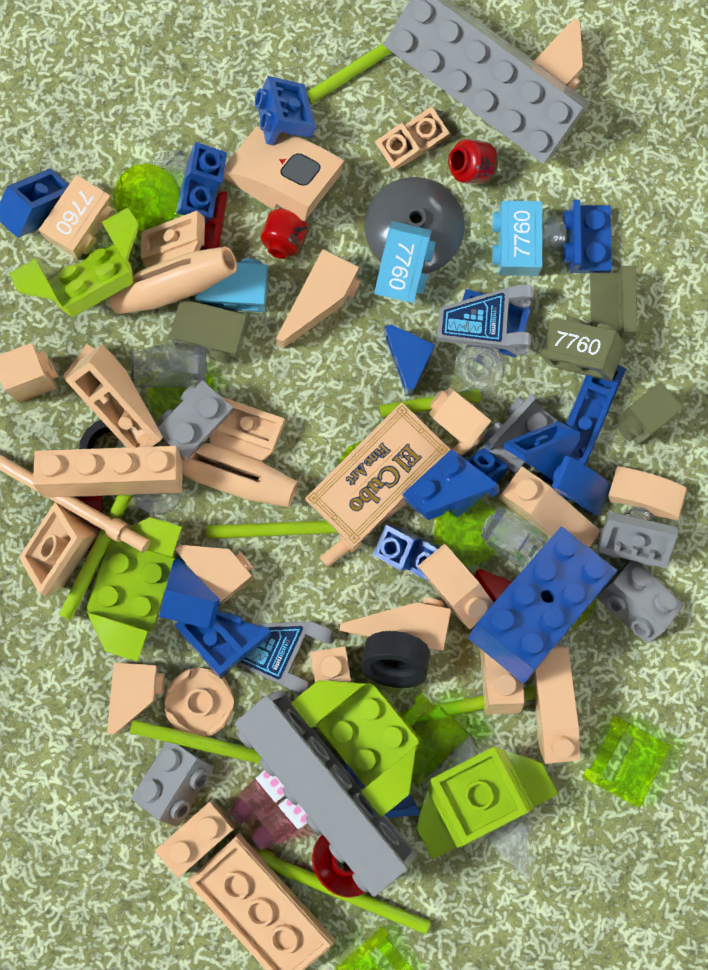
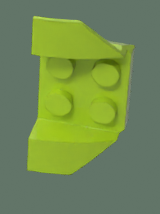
M126 208L102 221L114 244L105 249L93 251L87 259L76 265L64 267L53 278H47L36 258L10 272L9 275L18 293L53 300L60 309L74 317L132 285V267L128 259L140 226L130 209Z
M152 517L129 528L150 540V545L144 553L123 541L119 543L115 540L110 541L87 605V613L105 652L137 662L139 661L147 635H151L155 628L172 563L176 559L174 551L182 530V526Z
M318 680L291 702L292 706L310 728L318 726L364 784L365 788L361 793L380 817H383L409 795L415 753L418 749L420 737L376 683Z
M494 746L430 779L416 828L431 858L434 859L455 847L464 846L528 813L535 806L558 795L541 762Z

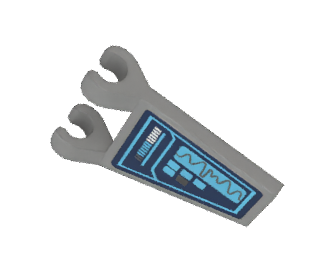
M531 285L512 286L440 307L436 341L505 349L517 355L527 354L528 347L531 344V335L527 332L507 334L508 304L511 303L520 308L530 307L531 299L534 296L533 287Z
M314 622L253 624L261 627V625L267 627L271 631L272 636L237 665L302 694L310 687V683L289 672L305 636L308 635L328 644L333 637V632Z

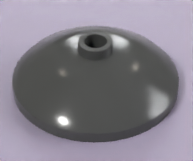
M421 177L402 178L383 187L372 199L365 217L366 239L372 253L380 262L382 261L388 230L392 221L432 230L430 241L436 243L431 262L424 261L422 269L424 274L434 272L452 260L461 246L465 230L463 212L454 195L443 185ZM412 215H419L422 221L415 224L410 221V217Z

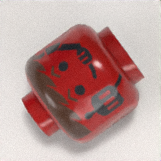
M465 139L459 141L450 152L448 165L455 180L464 184L481 185L488 183L496 174L498 155L491 143L482 140Z
M280 207L270 211L260 239L271 256L285 259L287 256H295L300 253L308 234L309 226L306 220L304 222L295 213Z

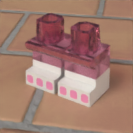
M265 770L238 794L240 798L229 810L231 815L241 825L253 814L260 820L263 825L252 833L251 837L262 851L276 842L279 844L283 843L300 827L307 824L306 816H308L299 804L297 806L292 804L287 797L275 807H272L274 803L285 795L283 792L284 785L276 776H270Z

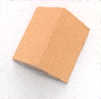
M56 502L19 556L36 589L43 596H47L64 587L99 534L92 526Z

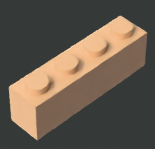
M176 446L45 450L34 452L33 485L43 498L182 493L183 459Z

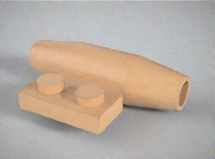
M198 211L186 214L141 233L140 260L143 261L146 268L132 275V285L108 298L109 304L115 313L125 314L157 309L202 293L236 272L237 263L235 256L226 246L199 251L204 246L205 217Z
M222 397L234 408V411L210 436V443L204 442L188 461L182 457L183 475L197 483L248 501L289 508L294 499L298 481L263 463L275 451L285 424V418ZM165 441L163 446L170 445Z

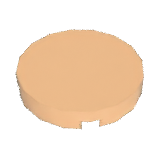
M205 668L185 670L172 680L166 690L164 702L166 717L176 730L205 737L214 735L225 727L232 716L234 707L232 688L224 677L220 679L213 670Z

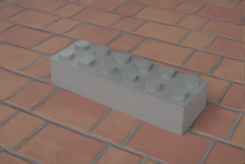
M410 0L383 46L543 164L553 158L591 104L451 0Z
M284 690L266 695L234 723L239 729L237 732L239 739L246 747L250 749L253 747L262 758L260 764L270 776H276L284 785L283 792L292 804L296 806L299 804L308 815L306 816V821L313 831L317 834L322 833L331 844L329 849L333 856L340 863L346 862L354 872L352 877L357 886L364 892L369 891L375 897L409 868L417 857V853L385 815L380 817L361 793L363 788L355 777L349 773L346 766L315 728L308 726L292 706V700Z

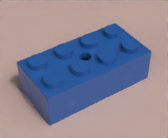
M561 526L476 623L468 639L520 682L525 684L605 588L617 570Z

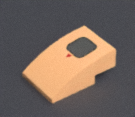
M256 126L225 164L223 178L271 209L275 210L278 206H281L295 213L305 222L341 175L344 160L307 140L284 132L279 133L273 146L267 145L263 131L260 127Z

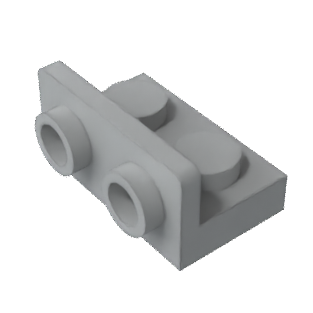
M532 393L526 400L520 396L507 410L511 414L503 425L497 421L484 435L488 441L483 448H486L507 464L508 470L513 475L525 462L505 450L504 442L557 421L535 402L537 397Z
M608 512L604 528H601L599 533L598 552L613 558H624L641 562L648 566L655 565L667 568L678 536V527Z

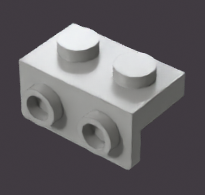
M203 380L197 386L195 384L189 386L180 398L182 402L174 411L171 409L167 410L157 422L158 429L163 436L162 440L166 441L170 446H176L180 455L187 461L234 411V408Z
M629 560L612 582L597 596V599L610 612L614 613L634 634L646 643H650L663 633L684 606L678 598L638 562Z
M166 742L131 799L157 820L178 826L181 820L188 815L190 806L199 791L207 784L214 766L200 759L184 746Z

